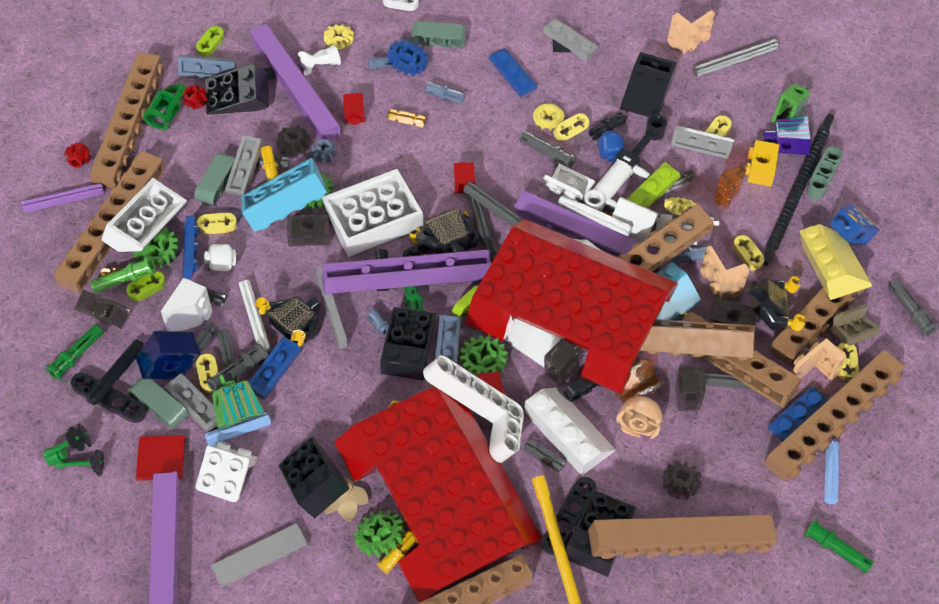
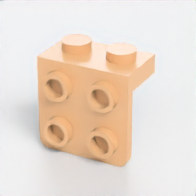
M709 11L692 24L679 13L673 15L667 40L669 45L684 54L687 51H693L700 42H706L711 36L715 12Z
M706 247L700 271L703 278H708L712 293L714 295L717 294L720 300L740 296L744 290L749 273L747 265L742 264L726 270L713 247Z
M826 338L821 343L816 342L809 349L807 355H800L795 360V367L791 372L801 378L816 366L832 381L837 377L846 355L841 348L835 346Z

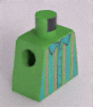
M797 84L789 87L781 95L771 121L775 123V121L779 120V117L789 105L793 108L789 111L790 115L787 118L800 117L810 98V91L806 87H801Z
M232 372L219 376L223 388L217 389L212 394L218 429L264 413L248 381L235 383Z

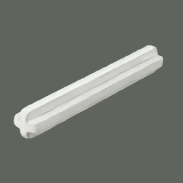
M562 195L558 201L560 207L621 234L629 236L632 231V227L629 224Z
M241 281L239 288L256 343L261 344L267 352H270V344L261 315L258 312L259 309L254 307L256 300L250 281Z

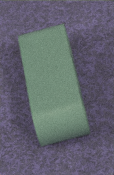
M416 21L412 25L410 40L412 44L417 42L422 44V46L434 47L436 45L443 48L460 47V49H463L467 30L460 24Z
M829 147L825 150L808 184L806 193L809 198L820 200L824 197L843 156L839 148Z
M220 152L216 154L195 190L194 196L196 200L216 206V200L225 191L224 187L228 182L235 157Z
M146 375L142 376L128 389V393L132 398H137L147 411L151 410L156 414L155 417L163 424H168L171 427L170 430H173L189 415L183 405Z

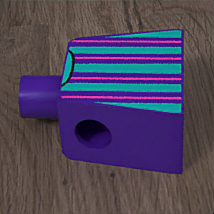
M801 116L775 121L774 131H764V142L780 144L778 153L810 155L811 137L808 117Z

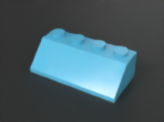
M313 158L302 162L241 196L242 214L254 232L268 228L276 220L285 219L289 213L294 210L303 209L307 203L313 200L317 201L327 193L325 182Z
M673 262L656 273L678 283L670 302H665L656 320L676 321L683 316L684 312L687 313L701 302V298L688 274Z

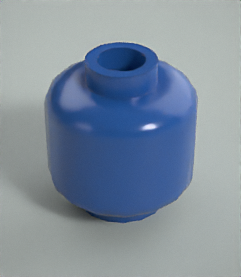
M616 131L602 133L597 141L600 157L607 159L608 162L615 161L616 156L624 148L623 137L617 134Z

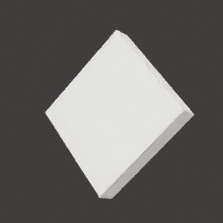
M620 197L612 217L632 227L628 237L644 242L651 234L659 213Z

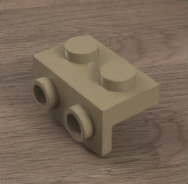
M863 304L838 313L833 319V326L830 332L840 338L843 343L850 346L877 336L881 328L865 317L868 306Z

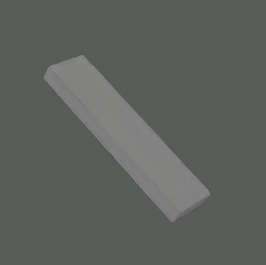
M323 268L316 269L317 283L338 347L340 349L346 348L347 338L333 295L324 294L321 279Z
M295 523L211 565L222 588L306 546L307 542L299 526Z

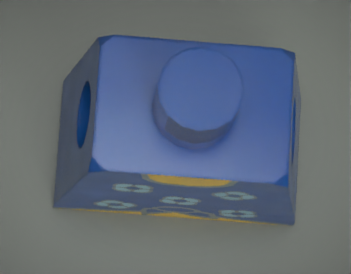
M853 203L841 208L830 222V225L847 242L853 244H868L880 230Z

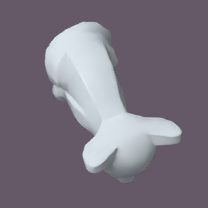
M333 45L313 55L303 51L298 53L300 65L304 68V76L312 72L315 64L341 65L338 50Z

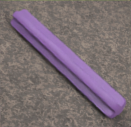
M98 183L22 201V209L24 212H30L104 194L102 184Z

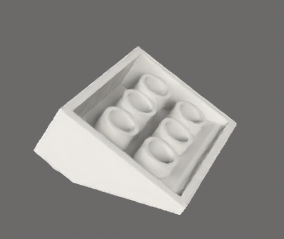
M398 169L322 197L337 237L348 257L414 232L417 228H423V212Z

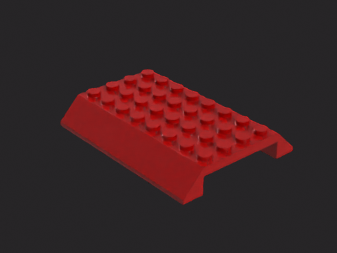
M523 219L512 226L472 296L465 325L504 342L513 326L512 317L588 350L581 377L622 394L631 377L630 369L665 302H670L678 283Z
M435 386L354 424L334 441L354 482L374 473L377 468L415 538L418 547L398 561V565L419 603L441 593L442 589L504 556L520 548L524 550L543 539L503 467L491 457L489 453L490 445L469 408Z

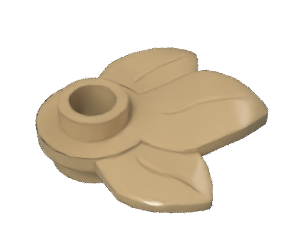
M344 477L350 489L325 509L324 513L330 514L338 511L342 518L352 521L357 514L358 505L368 503V495L363 488L354 486L350 479Z

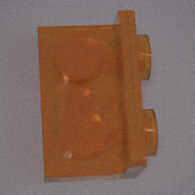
M743 165L721 174L714 198L719 206L722 205L725 210L729 209L732 198L739 194L746 173Z
M649 358L633 363L630 369L631 377L622 394L615 392L618 400L625 402L631 397L652 394L658 390L657 388L663 386L662 380L656 378Z

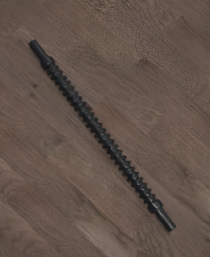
M832 114L827 115L822 127L818 129L817 135L810 147V155L806 156L794 182L795 184H793V188L773 228L772 235L766 243L767 249L764 254L763 266L769 265L774 252L778 250L782 242V238L786 233L785 230H787V226L790 224L791 217H793L797 204H799V200L809 181L808 179H810L823 146H825V142L829 137V129L834 120Z

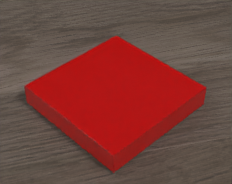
M185 435L139 437L136 480H153V474L173 473V471H177L179 479H183Z

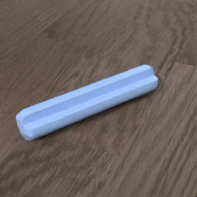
M263 413L205 434L208 445L216 444L218 441L223 442L269 426L271 420L268 413Z
M830 440L832 443L826 449L824 501L828 504H835L838 502L840 444L837 441Z

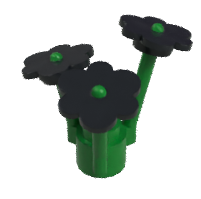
M80 423L77 424V428L72 426L68 428V432L65 433L67 441L44 450V459L49 466L56 465L57 469L71 466H91V469L97 476L102 475L104 467V454L102 451L95 450V454L88 461L65 462V459L68 458L67 446L70 445L72 449L76 448L79 452L85 449L84 444H87L88 447L92 446L85 427Z

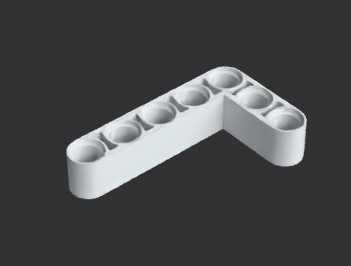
M445 356L437 357L424 368L423 375L430 384L493 423L489 453L496 462H504L519 450L524 413L517 402Z

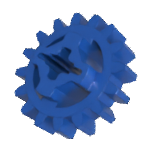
M401 39L400 43L396 40L394 44L390 45L387 53L389 58L387 62L393 63L391 68H397L398 73L403 71L405 76L408 73L412 76H415L416 73L420 75L422 71H425L429 58H427L428 53L423 52L424 47H418L417 42L412 44L410 39L408 42Z

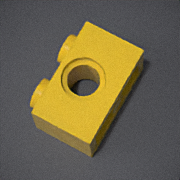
M755 140L754 147L749 148L747 159L751 160V163H747L745 175H748L747 182L772 186L780 144Z

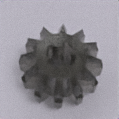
M291 124L289 128L283 127L282 132H278L276 141L281 154L286 153L288 157L294 154L295 158H297L298 153L304 155L305 150H309L311 142L306 128L301 129L299 125L293 127Z
M678 460L674 466L669 464L666 469L667 471L663 473L662 477L665 480L663 488H669L668 495L675 492L677 500L681 494H683L686 500L689 499L690 495L695 496L698 491L697 489L702 484L700 481L701 473L695 472L696 465L689 467L687 461L681 465Z

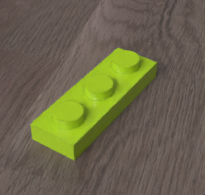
M665 162L627 200L649 208L680 178V173Z

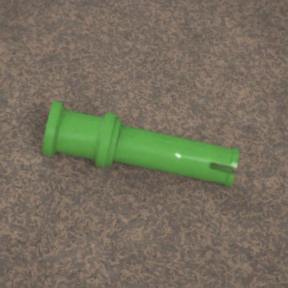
M147 256L143 261L135 264L133 262L128 263L126 268L91 280V287L95 293H98L129 280L138 281L142 276L154 275L156 273L154 262Z

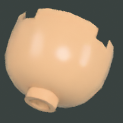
M635 396L622 404L616 421L621 424L620 429L624 433L641 438L640 433L651 436V439L659 434L663 415L660 406L655 401L645 396Z

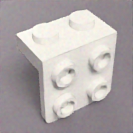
M561 164L557 166L552 177L547 175L543 177L546 186L553 193L560 195L562 192L567 197L583 203L585 194L592 190L596 183L595 180Z
M222 441L207 445L196 489L231 502L238 501L248 468L255 466L258 457L251 455L252 451L244 448L232 449L230 448L231 444Z

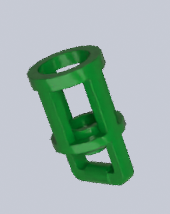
M181 83L167 86L165 90L158 91L143 114L145 122L151 127L163 131L167 130L170 122L181 107L180 98L184 94L186 87ZM162 107L166 108L163 113L160 111ZM156 116L163 121L162 124L154 122Z

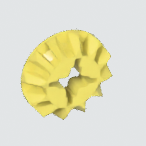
M335 23L334 27L328 26V30L324 31V42L329 47L333 45L337 49H343L351 45L354 40L353 31H351L350 27H345L344 24L337 26Z
M542 104L534 110L533 120L536 126H541L542 130L548 128L551 131L552 128H555L564 121V113L560 107L554 104ZM545 115L552 116V120H545Z
M671 197L665 200L664 207L670 213L681 216L687 207H694L697 204L685 198Z

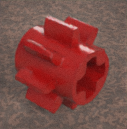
M196 84L189 86L182 95L185 98L183 103L193 110L202 108L206 104V100H208L205 96L207 92L203 87L199 88Z
M82 143L71 144L64 153L67 156V163L75 168L82 167L84 163L88 164L91 155H89L90 150Z

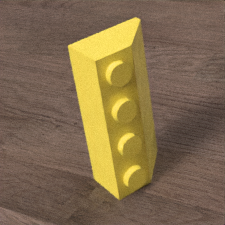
M821 224L799 231L804 252L830 300L872 287L869 278L850 245L838 232Z

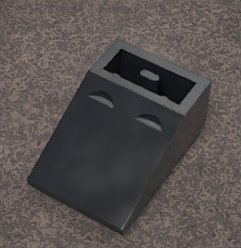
M640 52L634 64L620 109L646 117L659 114L674 79L677 62Z
M255 63L205 79L206 97L208 98L206 100L207 115L253 112L269 107L268 75L264 69Z
M393 307L380 359L381 374L424 381L423 370L428 364L436 313Z
M313 436L303 442L299 448L284 458L278 465L298 505L314 519L350 489L343 475Z
M593 490L566 550L568 560L608 577L617 556L609 559H603L601 556L593 557L588 529L594 520L632 519L636 507Z

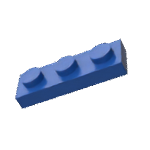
M505 48L489 55V60L520 97L537 89V85Z
M186 216L182 279H191L192 272L197 270V260L194 259V255H197L198 242H194V237L198 236V225H195V216Z
M283 336L249 380L254 394L265 400L300 354L302 347Z
M812 386L768 426V429L783 442L822 407L828 399Z

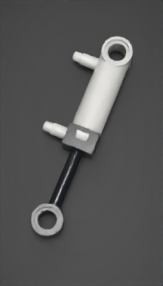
M654 114L648 118L645 130L646 135L632 152L624 148L620 151L612 167L593 190L585 194L584 205L603 212L605 206L615 210L617 202L611 198L628 177H632L635 173L646 179L649 178L650 173L639 167V154L651 140L658 141L664 137L667 126L665 117Z

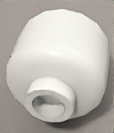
M212 244L209 247V251H205L204 262L209 264L211 271H230L232 266L236 264V252L228 244Z

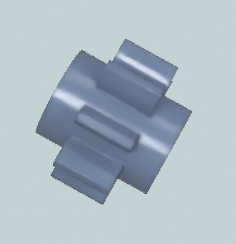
M327 139L316 141V147H312L314 161L319 160L322 164L328 161L332 163V156H337L335 143H330Z

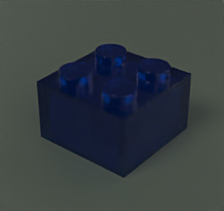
M159 330L153 331L135 359L143 379H174L181 373L185 376L201 352L193 332Z

